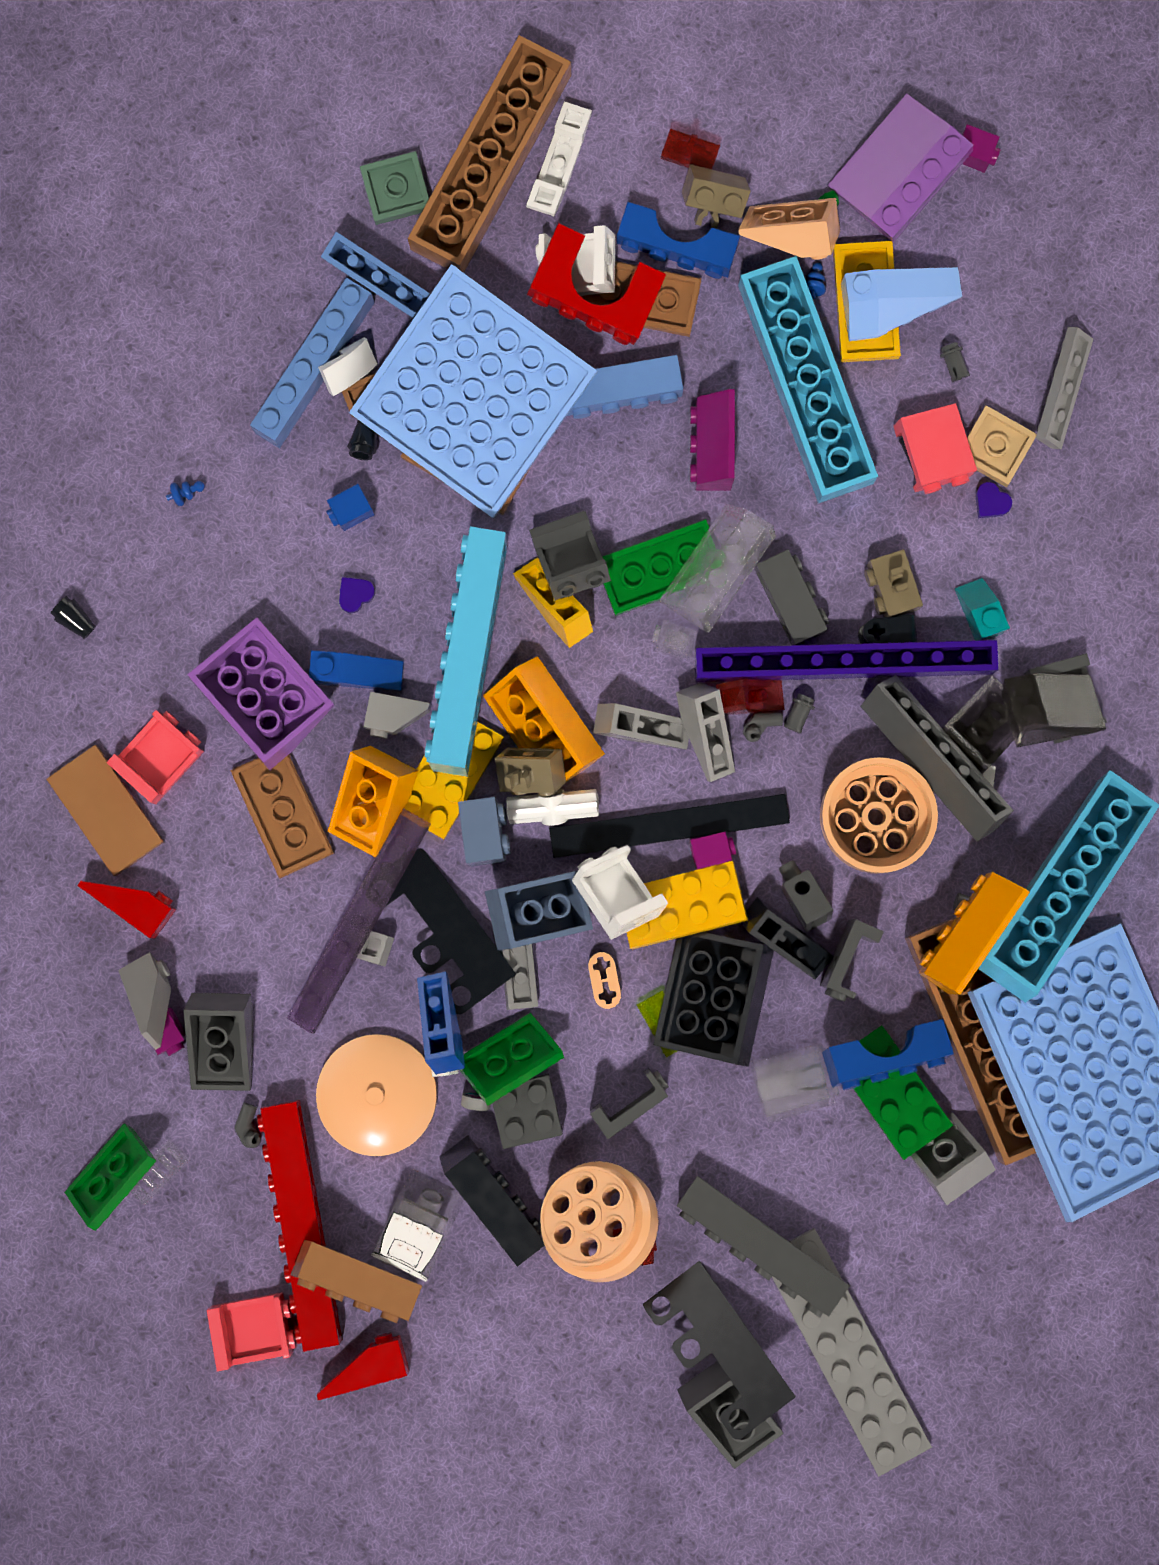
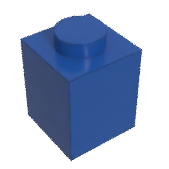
M359 484L327 500L331 509L326 512L334 527L340 524L343 531L375 515Z

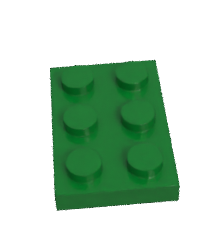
M529 1013L464 1054L465 1068L460 1069V1071L488 1106L563 1059L564 1055L561 1048L536 1018Z
M124 1123L64 1193L87 1227L96 1231L157 1160L134 1129Z

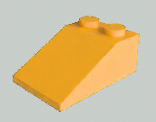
M371 745L351 751L328 832L373 857H377L411 797L418 770Z

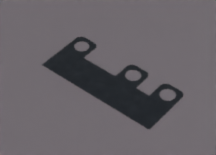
M423 848L413 849L366 883L365 892L378 908L386 907L402 894H405L434 933L412 951L414 959L424 972L433 973L451 959L460 968L464 975L450 984L451 992L456 987L463 986L470 991L471 998L463 1006L454 1003L456 1014L465 1013L517 975ZM387 881L391 884L392 894L390 897L378 899L374 895L373 888L377 882ZM429 945L436 946L440 951L439 961L432 965L424 963L421 958L422 950Z
M700 1261L643 1303L645 1311L656 1325H663L680 1311H683L694 1327L674 1341L672 1345L673 1352L685 1368H692L712 1353L742 1397L726 1408L720 1415L721 1422L734 1439L743 1438L796 1397ZM657 1297H666L670 1301L671 1308L665 1316H657L652 1311V1303ZM688 1339H694L700 1345V1353L694 1359H687L681 1353V1346ZM736 1409L746 1411L749 1416V1423L742 1430L734 1429L729 1422L730 1414Z

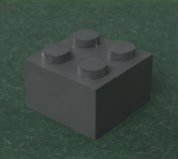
M549 1073L531 1078L492 1103L503 1149L563 1135Z

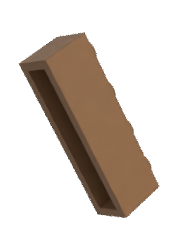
M304 1240L291 1272V1276L299 1278L297 1285L313 1291L317 1285L327 1289L325 1296L341 1302L345 1296L355 1300L353 1307L369 1313L373 1307L382 1311L381 1318L397 1323L399 1318L409 1321L422 1285L307 1240Z

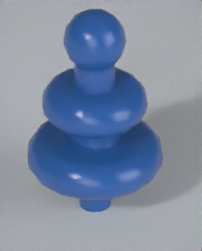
M818 262L813 264V272L806 276V283L812 299L822 296L826 292V286L824 285L825 277L821 274L823 266Z
M197 481L191 486L188 482H183L182 488H180L177 483H171V494L166 495L168 501L174 499L178 506H183L185 502L184 497L188 500L193 499V493L196 491L202 492L205 485L201 481Z

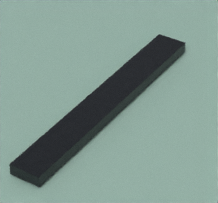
M779 794L549 828L553 858L606 851L612 847L619 849L626 845L633 847L708 836L722 832L729 833L789 824L790 820L786 795Z

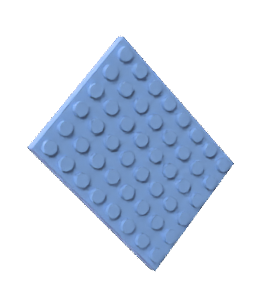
M1121 924L1111 926L1070 945L1038 995L1026 1003L994 980L967 992L1066 1222H1073L1159 1178V1009Z

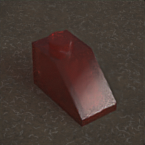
M741 679L716 685V688L720 689L724 714L738 715L785 710L782 680Z

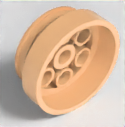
M890 758L864 759L844 769L832 780L826 789L820 808L822 833L831 851L848 866L867 873L893 872L915 862L931 844L938 823L936 799L927 781L911 766ZM882 782L892 784L894 787L892 797L886 798L881 795L879 786ZM854 785L860 786L864 790L865 796L860 802L854 801L850 797L849 791ZM901 805H906L912 810V818L908 822L901 820L898 816V809ZM871 809H877L882 813L883 821L880 825H873L868 820V813ZM841 813H848L852 816L853 826L850 829H843L839 825L838 818ZM890 833H896L900 836L901 845L898 849H892L888 846L886 839ZM861 836L869 838L872 843V848L868 853H862L857 848V840Z
M588 1162L564 1173L548 1190L541 1208V1234L550 1257L564 1271L591 1282L615 1281L635 1271L651 1252L658 1232L657 1206L649 1188L634 1173L609 1162ZM590 1180H593L592 1190L585 1194V1185ZM619 1192L620 1199L618 1203L611 1206L610 1200L612 1195ZM569 1199V1207L562 1213L561 1204L564 1200ZM591 1211H595V1220L587 1225L586 1219ZM621 1222L622 1231L617 1237H614L613 1228ZM570 1229L571 1238L564 1244L563 1235ZM593 1242H597V1251L594 1255L590 1256L589 1247Z

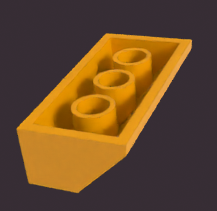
M538 656L515 667L483 695L518 748L562 749L566 782L605 754Z
M994 872L986 873L985 876L980 874L971 886V890L974 892L969 900L963 899L955 909L953 914L957 917L951 926L946 924L938 934L936 939L940 941L934 951L929 949L921 959L919 965L922 968L919 974L946 993L960 995L1030 891Z

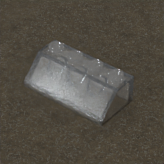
M726 504L659 602L709 633L776 537L774 526L747 509Z

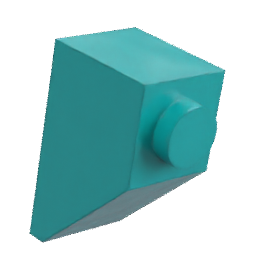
M983 578L955 588L975 641L990 639L1010 629L1000 601Z

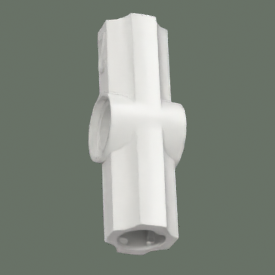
M560 788L551 796H539L538 794L507 797L506 800L507 817L510 824L542 822L544 825L554 826L563 824L568 819L599 816V801L596 789L564 792Z

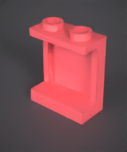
M956 403L902 417L893 426L896 437L902 436L916 478V484L913 486L914 492L924 490L925 494H930L941 490V485L949 483L952 484V487L960 486L969 482V477L977 471Z
M155 710L152 713L154 717L119 755L114 754L106 762L153 804H157L204 752L199 747L201 741L189 730L184 734L176 726L180 722L167 710L163 714Z
M283 1292L212 1305L207 1309L217 1371L228 1370L233 1365L281 1356L283 1358H290L293 1354V1349L297 1348L294 1329L289 1330L287 1319L292 1317L289 1299L284 1300Z

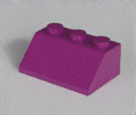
M735 389L698 396L696 406L690 407V424H696V435H690V453H696V464H690V482H695L696 491H731L735 478Z

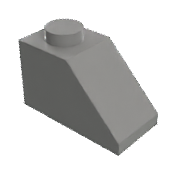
M370 692L363 727L366 730H371L370 736L387 739L388 734L396 735L428 714L431 710V705L428 702Z

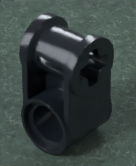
M898 615L870 619L860 627L858 640L860 644L917 642L915 615ZM872 628L874 632H879L880 634L876 639L874 635L868 633Z

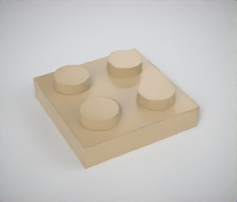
M985 406L967 437L977 471L1007 487L1037 434L994 409Z

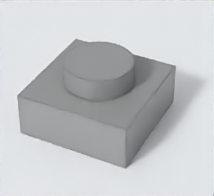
M364 929L355 958L385 967L394 938Z

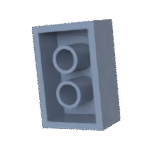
M495 797L458 802L466 864L473 867L506 862L505 855H511L508 835L502 834V826L507 825L504 805L502 803L499 804Z
M578 871L485 891L497 950L513 949L592 930L593 926L588 904L572 882Z

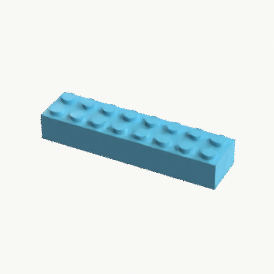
M797 256L740 275L738 287L817 502L821 503L874 484L878 478L877 471Z
M470 526L469 535H463L461 553H463L462 560H464V563L458 564L456 572L457 589H459V592L452 595L450 610L454 620L453 623L448 622L445 635L449 649L448 652L443 651L440 669H442L444 677L443 681H437L435 699H437L439 706L438 711L432 710L430 728H432V733H434L433 740H427L425 748L426 762L430 764L434 772L468 777L507 552L506 532Z
M1111 770L1096 782L1026 889L1030 893L978 969L1025 1003L1038 995L1159 808V804Z

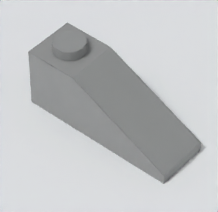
M698 683L677 691L676 696L681 720L707 781L712 782L734 773L735 768L720 689L704 683Z
M617 703L598 704L594 734L687 750L689 737L679 717Z
M149 952L118 971L141 1035L156 1050L161 1047L171 994V986L167 977L171 974L163 960L157 961Z

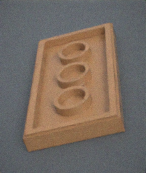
M615 261V292L584 295L581 297L596 305H608L622 298L637 265ZM659 270L665 273L666 276L643 328L690 337L702 278Z
M94 745L46 780L113 876H117L164 843V840L115 770L106 763L108 760L97 745Z
M287 755L270 771L259 758L230 770L279 879L334 854L290 755Z

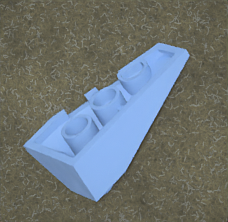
M958 267L859 271L845 273L841 282L849 342L879 338L887 334L888 331L901 325L904 326L912 322L913 319L928 312L931 313L962 297Z

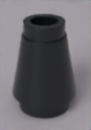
M359 420L347 445L350 449L349 455L358 460H371L373 454L376 453V432Z
M65 596L51 611V614L55 617V622L81 636L83 639L87 638L96 628L75 599L71 600Z

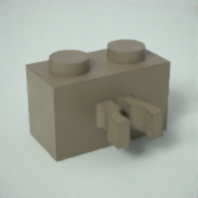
M695 165L689 166L682 188L685 205L699 209L694 218L695 225L701 226L703 218L710 211L712 216L710 226L716 229L719 224L718 213L742 218L750 194L746 177Z
M904 549L868 562V569L864 570L868 586H874L877 595L874 598V605L879 615L883 614L884 617L904 615L917 611L923 606Z
M507 747L495 757L500 792H511L512 795L516 796L527 793L551 796L566 783L562 749Z

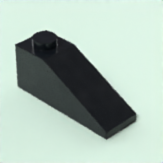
M756 897L746 910L748 921L741 922L745 929L816 980L834 957L760 898Z

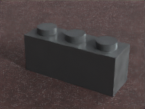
M789 549L756 564L754 570L791 646L801 645L827 631L826 625L829 624L827 615L822 607L817 608L813 600L816 597L815 591L809 581L804 582L800 574L803 568L796 554L792 556Z

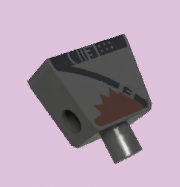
M794 860L782 865L779 871L786 881L782 884V892L805 933L831 920L833 908L811 872L806 870L801 873ZM800 888L806 889L808 893L800 895L796 891Z

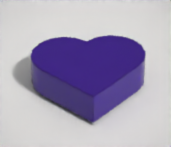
M985 482L978 487L975 495L978 519L1003 516L1010 511L1012 507L1011 497L1005 492H1000L996 484Z
M342 577L339 604L345 612L350 614L356 613L362 608V604L373 600L375 588L367 580Z

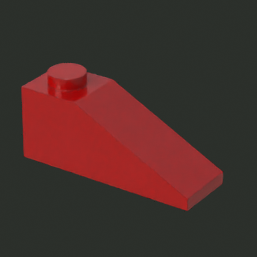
M80 881L77 885L148 938L156 939L177 910L170 905L173 900L159 890L155 894L149 891Z
M392 1332L374 1337L375 1342L370 1343L320 1388L317 1393L318 1401L406 1377L410 1370L401 1336L393 1337Z

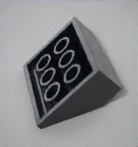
M705 932L677 938L653 1045L749 1067L774 950L762 944Z

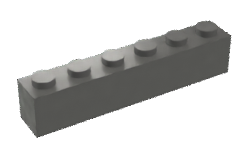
M896 675L878 684L860 707L904 756L908 763L923 776L935 794L977 842L996 831L1014 811Z
M699 1176L696 1177L677 1204V1207L682 1210L679 1214L680 1217L693 1226L696 1222L702 1224L707 1228L704 1234L719 1244L721 1240H724L732 1247L729 1250L731 1254L742 1262L746 1258L757 1264L754 1269L757 1273L767 1280H770L772 1276L782 1283L780 1289L793 1299L799 1295L808 1301L805 1307L819 1318L823 1313L829 1317L850 1287L846 1282Z

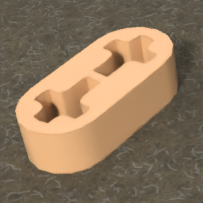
M598 952L590 958L588 963L594 999L600 1007L610 1009L615 1007L621 999L616 966L609 954ZM598 957H603L604 961L610 962V967L606 968V979H601L600 971L593 969V964L597 963ZM608 981L610 991L616 992V996L612 998V1003L606 1004L604 999H599V994L603 993L602 982Z

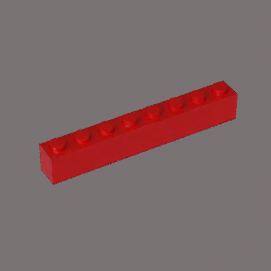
M300 1100L264 1106L260 1108L261 1114L257 1115L259 1131L265 1133L266 1144L262 1145L265 1162H270L272 1174H268L269 1189L271 1193L275 1192L277 1204L273 1205V1213L276 1223L280 1222L282 1234L278 1236L281 1253L286 1252L288 1263L284 1265V1276L286 1283H291L293 1295H289V1304L292 1314H297L298 1325L294 1327L297 1344H302L303 1352L340 1345L343 1339L336 1300L325 1296L327 1289L317 1285L314 1291L297 1285L299 1278L291 1276L304 1240L326 1247Z

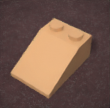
M836 198L750 206L740 225L739 235L801 258L811 257L814 260L826 258L832 254L840 234Z

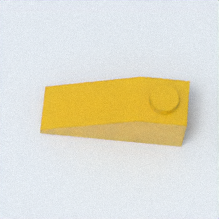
M535 558L513 573L515 579L549 626L569 648L593 632L588 611L573 595L554 601L538 558Z

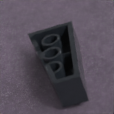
M469 1135L439 1157L444 1175L517 1267L545 1246L541 1234L540 1221L536 1217L531 1219L525 1212L528 1209L525 1202L518 1194L513 1196L507 1188L510 1184L500 1171L496 1173L490 1165L492 1161L482 1148L478 1149Z

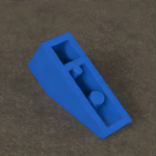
M311 650L309 677L316 685L401 691L404 661Z
M445 971L418 977L417 984L425 1062L436 1075L464 1069L462 1038L448 974Z

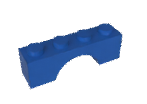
M627 202L617 233V244L621 245V248L627 252L637 253L639 250L649 253V257L656 261L672 260L677 262V265L683 269L693 270L695 267L705 270L706 275L716 279H720L722 276L728 278L740 240L739 235L716 228H711L706 235L696 241L680 242L673 240L659 227L656 210Z
M943 1019L916 1025L906 1031L904 1047L894 1057L876 1056L867 1051L858 1040L832 1046L822 1052L832 1088L842 1086L843 1090L861 1086V1080L869 1078L872 1083L889 1079V1073L899 1071L900 1076L917 1072V1066L925 1064L928 1065V1069L945 1065V1059L954 1054Z

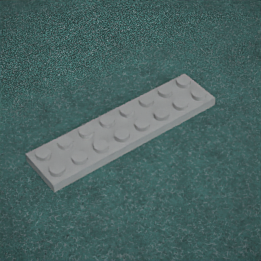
M815 1228L789 1241L842 1280ZM772 1276L878 1477L932 1448L849 1291L845 1292L829 1317L823 1313L819 1318L805 1307L808 1301L799 1295L795 1299L790 1297L780 1289L782 1283Z

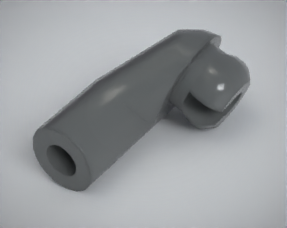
M782 711L754 713L744 725L743 735L750 742H756L761 738V734L767 727L783 726Z
M243 1102L234 1129L245 1147L256 1148L261 1143V1136L252 1121L258 1107Z

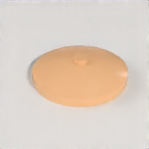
M365 1035L345 1043L326 1061L317 1083V1109L328 1133L343 1147L362 1155H389L413 1144L429 1126L437 1103L435 1077H432V1070L425 1062V1057L410 1043L390 1035Z

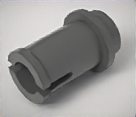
M957 342L942 347V354L940 355V358L945 360L952 382L961 380L962 377L970 376L961 354L963 348L962 346L959 347Z
M798 694L796 698L792 699L794 704L786 723H784V727L801 734L810 710L815 708L813 706L815 700Z

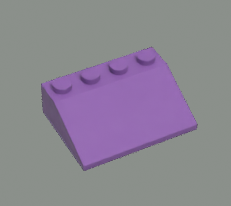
M906 94L827 186L893 243L973 152L974 145L950 124Z
M257 617L188 674L194 685L269 771L289 755L334 707L331 700Z

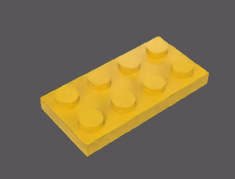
M892 241L835 244L833 263L840 362L899 359L901 356L899 327L888 331L887 334L879 338L849 342L841 291V282L845 273L875 269H894Z
M477 721L468 777L434 772L430 764L426 762L427 758L424 755L416 768L418 773L411 797L401 815L445 840L459 816L458 802L469 799L502 743L504 736Z
M729 861L644 883L652 897L662 893L668 904L659 917L626 933L630 949L633 950L748 921L734 862Z

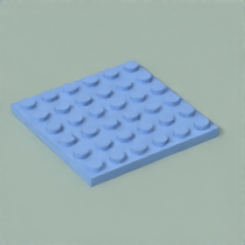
M451 264L349 413L490 517L495 518L598 371Z

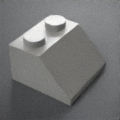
M953 1112L947 1117L954 1126L910 1156L946 1205L996 1170L986 1151Z

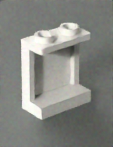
M605 225L594 226V233L583 234L585 238L572 267V282L580 296L615 292V234ZM546 233L539 234V244L536 245L538 267L551 240V237Z
M628 845L619 849L612 847L598 859L594 860L591 857L584 860L578 865L577 868L579 870L572 879V882L611 940L659 917L668 904L662 893L652 897L627 859L631 851Z

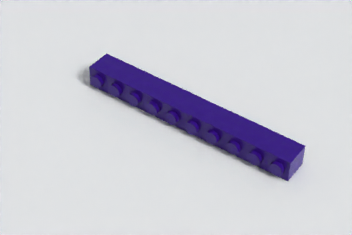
M997 640L696 648L694 653L695 682L883 678L895 675L897 677L992 675L999 670Z

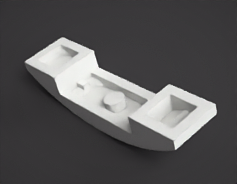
M564 101L539 177L535 180L529 196L527 208L555 216L570 181L592 110Z

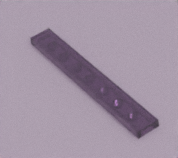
M403 808L287 1019L307 1032L315 1034L431 823Z

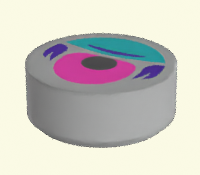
M462 1093V1107L476 1111H487L491 1108V1104L487 1106L478 1093Z

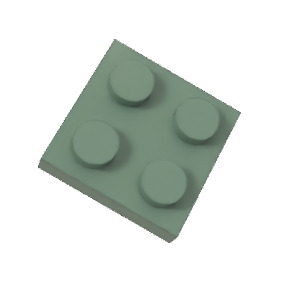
M416 151L360 166L375 225L422 213L429 197Z

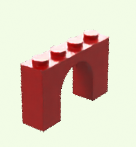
M558 223L527 295L531 296V300L540 306L548 307L550 305L558 309V313L565 318L571 320L575 318L586 322V327L593 331L602 332L603 330L613 335L612 338L618 343L624 345L631 343L634 345L639 339L666 274L639 262L632 273L622 298L608 305L592 304L584 300L577 293L571 275L574 261L585 235Z

